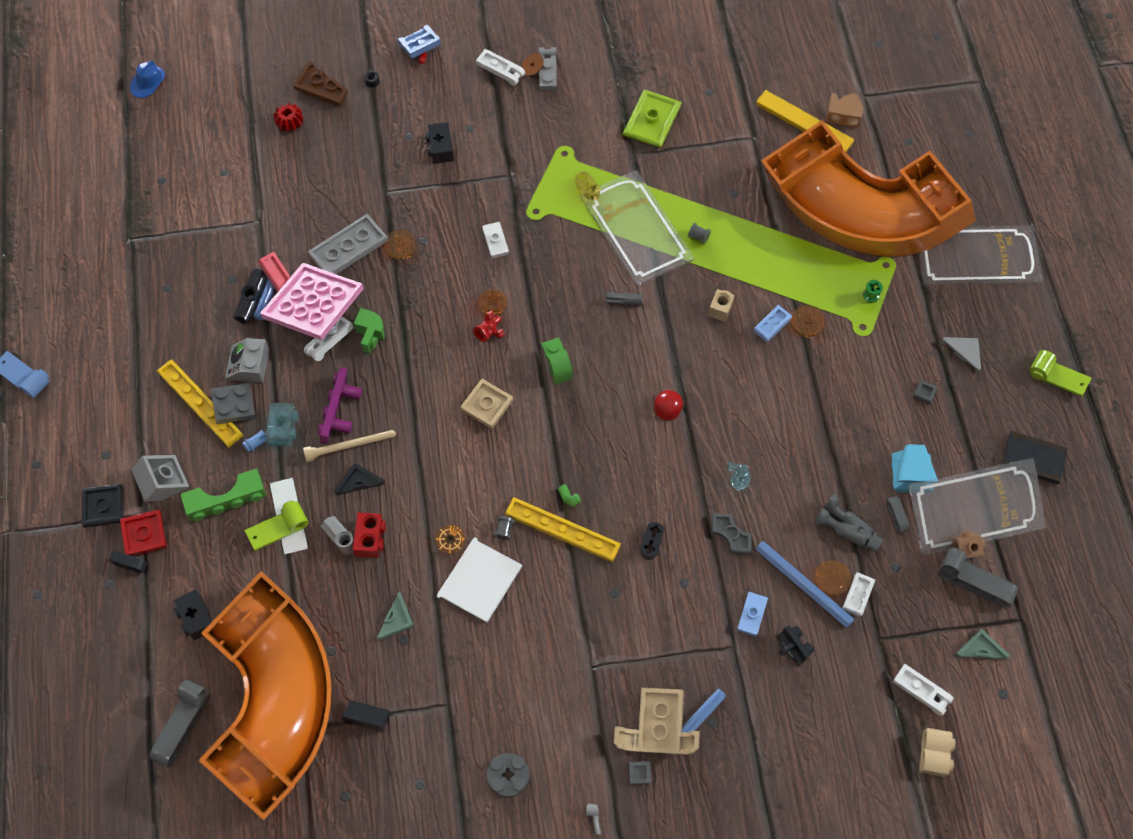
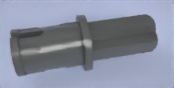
M626 291L624 293L607 292L606 302L623 304V306L625 304L642 306L643 294L626 293Z

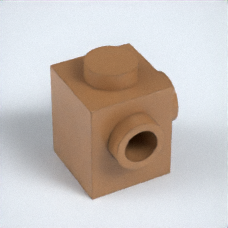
M973 531L961 532V536L951 537L952 547L965 552L966 558L984 555L985 541L981 535L975 534Z

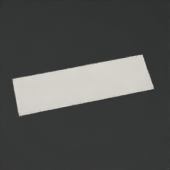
M293 478L270 483L276 516L281 514L284 503L291 500L298 502ZM304 529L281 539L284 554L308 549Z

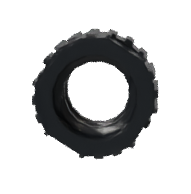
M369 71L365 74L364 80L368 87L374 88L380 84L378 72Z

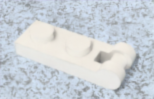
M487 49L476 60V65L507 80L513 86L525 74V70L522 67Z
M341 316L336 326L332 328L329 336H325L323 340L314 338L305 346L304 353L312 356L316 361H321L329 349L354 329L353 324Z
M906 664L903 665L893 680L894 684L930 707L940 716L944 715L947 704H951L954 699L952 695ZM935 696L940 698L939 702L933 700Z

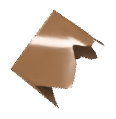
M832 93L829 99L826 122L859 127L864 105L862 106L858 95L849 94L838 99L836 93Z

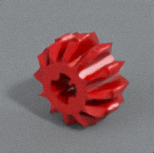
M288 102L286 106L281 104V108H276L273 118L277 128H280L282 132L286 130L288 133L290 130L296 132V127L301 128L304 118L302 110L296 104L290 105Z

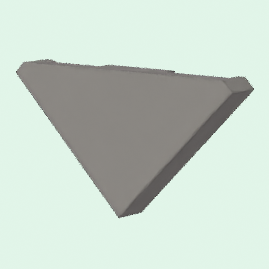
M943 338V344H947L964 362H968L975 368L976 372H980L981 363L978 338Z

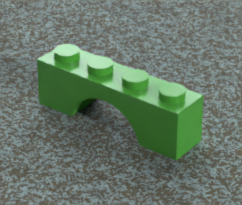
M257 468L238 474L235 486L228 493L220 496L208 495L200 487L181 493L185 512L190 521H201L206 516L218 515L223 513L224 510L239 508L245 503L257 502L267 496Z

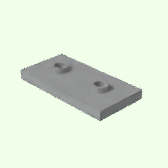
M366 214L309 250L308 255L320 269L338 274L389 240L372 218Z

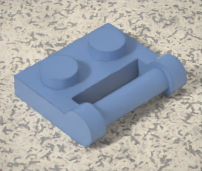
M428 25L405 38L397 39L400 48H403L411 59L441 45L439 37Z

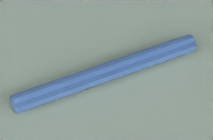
M762 541L757 546L756 551L843 626L848 627L854 620L852 616L768 544Z

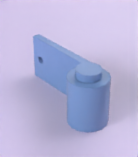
M8 351L0 358V375L33 399L50 382L48 380L49 375L42 369L39 371L36 369L32 370Z

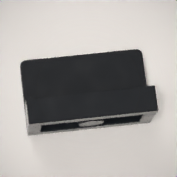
M349 700L346 712H342L341 717L344 722L384 732L390 711Z

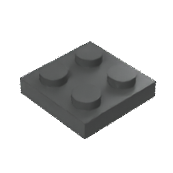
M249 383L210 388L216 424L255 419Z

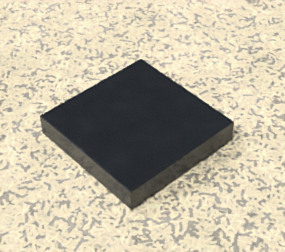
M122 484L82 489V526L84 528L120 523V519L124 518Z

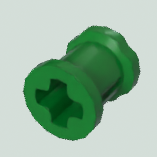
M870 280L863 293L864 300L869 303L877 302L883 290L882 283L878 280Z

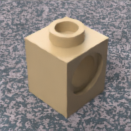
M717 289L708 316L726 322L735 295L726 290Z

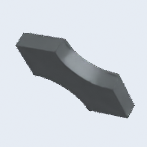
M712 513L711 534L725 539L729 544L731 554L751 555L752 534L739 529L733 521L732 514Z

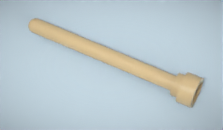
M390 430L320 448L304 447L307 463L312 462L320 455L393 438L396 436V432Z

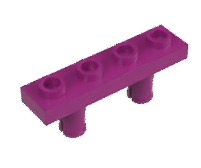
M340 367L339 373L334 374L332 384H335L334 390L330 389L327 399V401H330L329 407L325 406L322 416V418H325L324 424L319 425L317 435H320L321 443H328L333 429L349 434L351 432L353 422L337 419L336 413L341 397L347 396L360 400L362 388L346 385L348 371L346 368Z

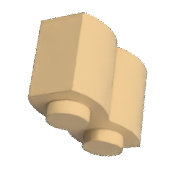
M926 728L923 731L920 773L946 777L949 775V772L953 771L954 761L951 759V751L955 749V739L952 738V732Z

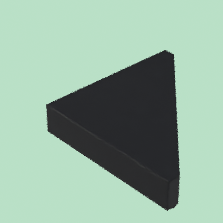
M354 463L334 492L336 495L381 486L384 485L385 480Z

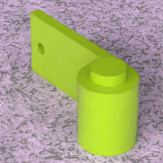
M1046 350L1039 351L1029 369L1033 378L1045 381L1083 397L1092 379L1089 376L1057 364L1056 356Z
M291 500L283 504L281 514L246 529L245 533L254 551H257L304 529L309 524V521L299 502Z

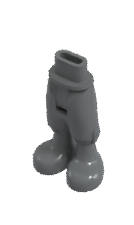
M833 493L814 523L817 525H827L833 528L838 536L864 547V549L868 547L876 552L883 539L877 536V532H874L868 524L854 513L844 512L838 506V495ZM830 514L839 518L842 522L836 521L830 516Z

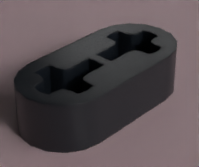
M652 522L647 526L641 544V556L647 560L654 559L657 556L662 542L664 528L658 522ZM654 528H657L658 533L656 534L655 539L651 538L652 531L654 530ZM649 543H652L653 551L648 554L645 548H648Z
M112 551L108 560L115 566L140 574L145 572L148 565L147 562L117 551Z

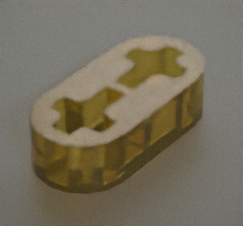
M588 172L576 174V187L588 200L598 199L600 197V187Z

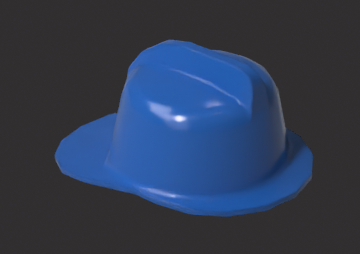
M152 60L141 63L137 67L136 76L130 84L132 95L138 98L150 96L165 78V72L162 68L156 66Z

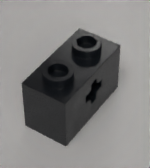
M449 123L429 124L428 132H425L426 142H430L431 145L427 149L428 156L433 159V164L454 161Z
M195 589L175 599L176 607L173 608L178 619L182 618L184 622L181 626L185 635H190L193 640L202 637L201 633L213 621L200 593Z

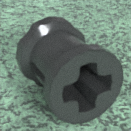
M693 223L688 233V238H695L705 245L711 230H706L697 226V223Z
M498 516V526L493 537L502 541H510V531L515 520L507 516Z

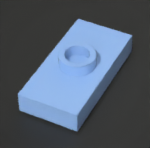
M777 305L754 328L753 332L768 343L792 319V315Z
M748 592L737 631L757 637L768 600L767 597Z

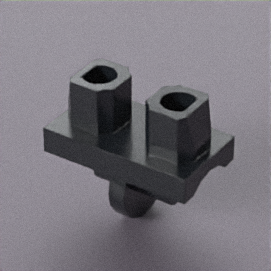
M788 625L777 635L780 641L779 644L783 648L779 651L780 656L787 654L790 660L793 659L799 667L811 656L815 649L811 643L803 644L800 641L803 634L798 626L791 628Z

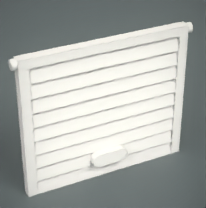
M474 537L438 592L437 598H443L488 623L521 570L522 564L482 544Z

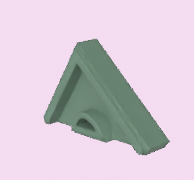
M401 592L397 593V597L384 620V624L377 635L378 641L414 627Z
M982 628L955 654L956 657L984 659H1007L1010 656Z

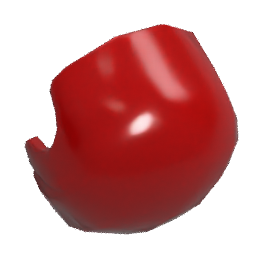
M664 390L657 395L653 409L661 419L673 420L679 417L683 408V400L677 392Z

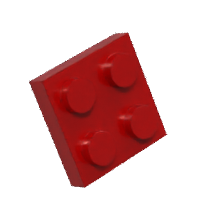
M160 510L120 519L125 554L137 556L167 548Z

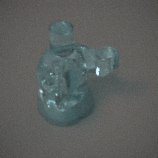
M732 461L727 463L728 470L735 471L730 477L732 486L736 491L746 488L750 484L751 479L749 467L747 465L734 464Z

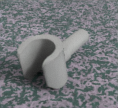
M587 804L586 816H593L595 834H601L598 821V806L596 804Z

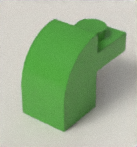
M360 308L354 326L357 333L364 334L361 342L363 352L370 354L372 348L376 347L378 339L384 341L385 331L383 322L378 314Z
M559 337L541 343L554 384L557 385L573 379L571 363Z

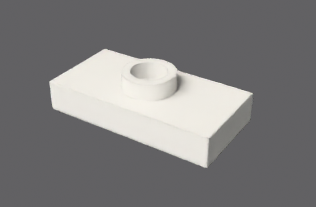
M500 222L482 226L491 259L509 255Z
M856 572L842 609L861 617L875 579Z

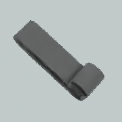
M950 548L937 572L938 576L1001 607H1012L1019 590L1016 585L966 562L967 555L962 550L957 548Z
M187 679L179 687L177 696L180 698L179 703L149 754L151 760L168 768L177 759L211 697L206 688Z

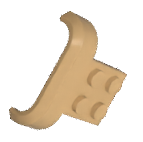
M642 688L639 730L615 727L614 743L621 750L635 752L694 754L699 749L700 731L682 732L684 690Z

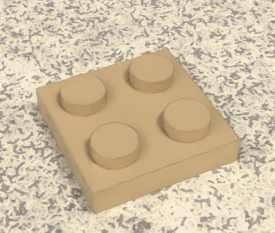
M481 379L460 409L493 429L514 399L513 396Z

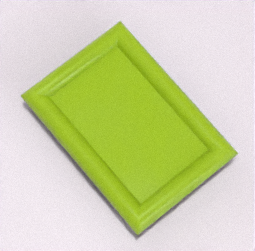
M643 90L622 135L661 148L682 102Z

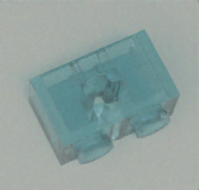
M270 403L266 440L269 446H292L293 440L296 439V428L294 426L295 422H298L299 417L298 411L295 410L293 404Z

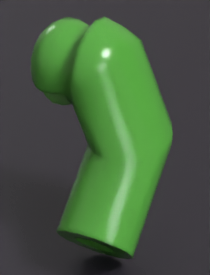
M566 484L557 488L565 504L575 507L576 504L581 503L578 494L571 496Z

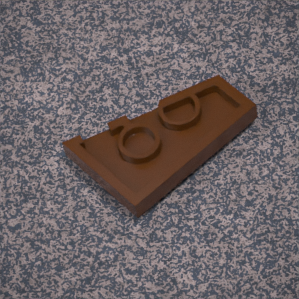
M310 60L293 85L294 90L339 107L348 95L346 88L333 78H329L323 70L315 67L314 63Z

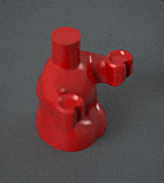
M489 311L485 315L484 321L473 328V334L481 342H486L491 335L501 339L506 333L503 332V329L497 330V324L502 319L498 315L495 317L493 311Z

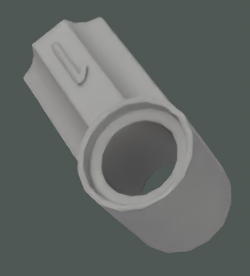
M335 516L324 520L321 528L335 543L339 551L345 555L353 553L354 538L352 534L343 527ZM344 541H350L347 545H342Z

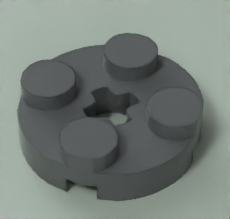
M512 753L501 754L493 758L488 767V784L501 797H515L525 789L529 782V768L522 757ZM506 770L514 773L510 781H506V777H502Z

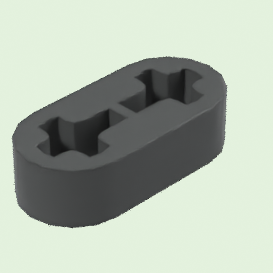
M895 496L886 499V508L896 532L899 534L909 531V522L899 498Z

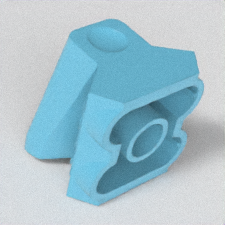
M909 444L905 446L903 451L892 453V484L897 492L918 493L920 492L919 487L938 482L931 463V455L928 454L925 445ZM933 487L923 489V493L933 491Z

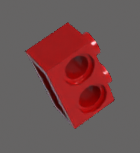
M357 513L353 552L356 557L379 558V553L384 548V540L381 539L382 533L386 531V521H383L382 514ZM371 523L376 524V526L372 529L367 528V526ZM367 542L374 543L371 547H364Z

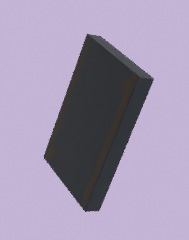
M1010 431L1001 467L1009 468L1015 466L1016 471L1022 470L1027 475L1059 484L1068 448Z

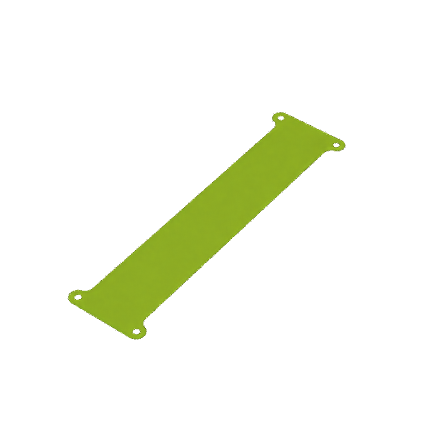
M561 146L555 151L527 207L526 213L533 220H539L545 215L554 214L609 234L592 207L596 204L594 197L600 191L612 185L633 180L578 162L574 157V151L571 147ZM567 151L568 156L563 157L561 153ZM624 183L601 193L596 198L599 203L596 209L614 236L675 258L680 257L678 253L682 252V250L641 187L636 188L633 183ZM642 184L686 251V253L682 254L684 258L681 260L845 317L852 322L853 330L857 335L868 336L872 333L896 269V263L892 258L881 257L875 262H866ZM627 204L630 208L627 207L625 210L624 205ZM533 209H539V214H534ZM606 213L610 218V220L608 219V221L606 220V218H604V215L606 216ZM693 223H697V226L706 230H711L705 245L695 238H688V233ZM888 262L890 266L889 268H884L882 264ZM870 280H878L882 283L883 290L877 302L869 303L863 297L866 285ZM865 324L867 328L866 330H861L859 326Z

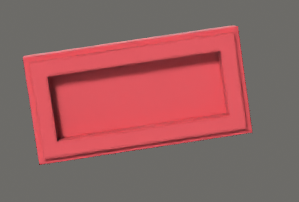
M272 252L257 262L276 291L279 292L290 279V275L275 252Z

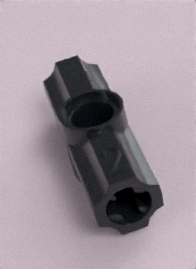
M252 270L246 286L241 290V299L233 316L234 320L241 324L250 323L268 278L262 270Z

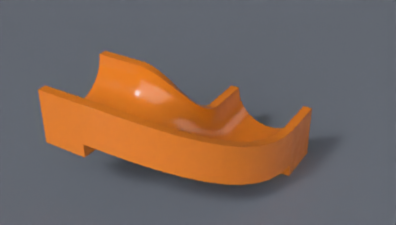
M821 120L761 160L770 183L787 206L803 223L826 239L857 252L887 257L917 254L945 242L975 222L972 200L931 151H928L899 170V177L894 179L881 178L857 164L843 150L840 141L825 122Z
M261 571L201 633L238 667L244 680L245 695L241 711L234 723L204 753L199 761L264 820L295 787V784L303 776L316 756L328 724L331 706V679L326 653L313 624L301 608Z

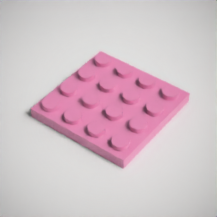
M302 263L260 314L263 319L323 340L364 288L362 283Z

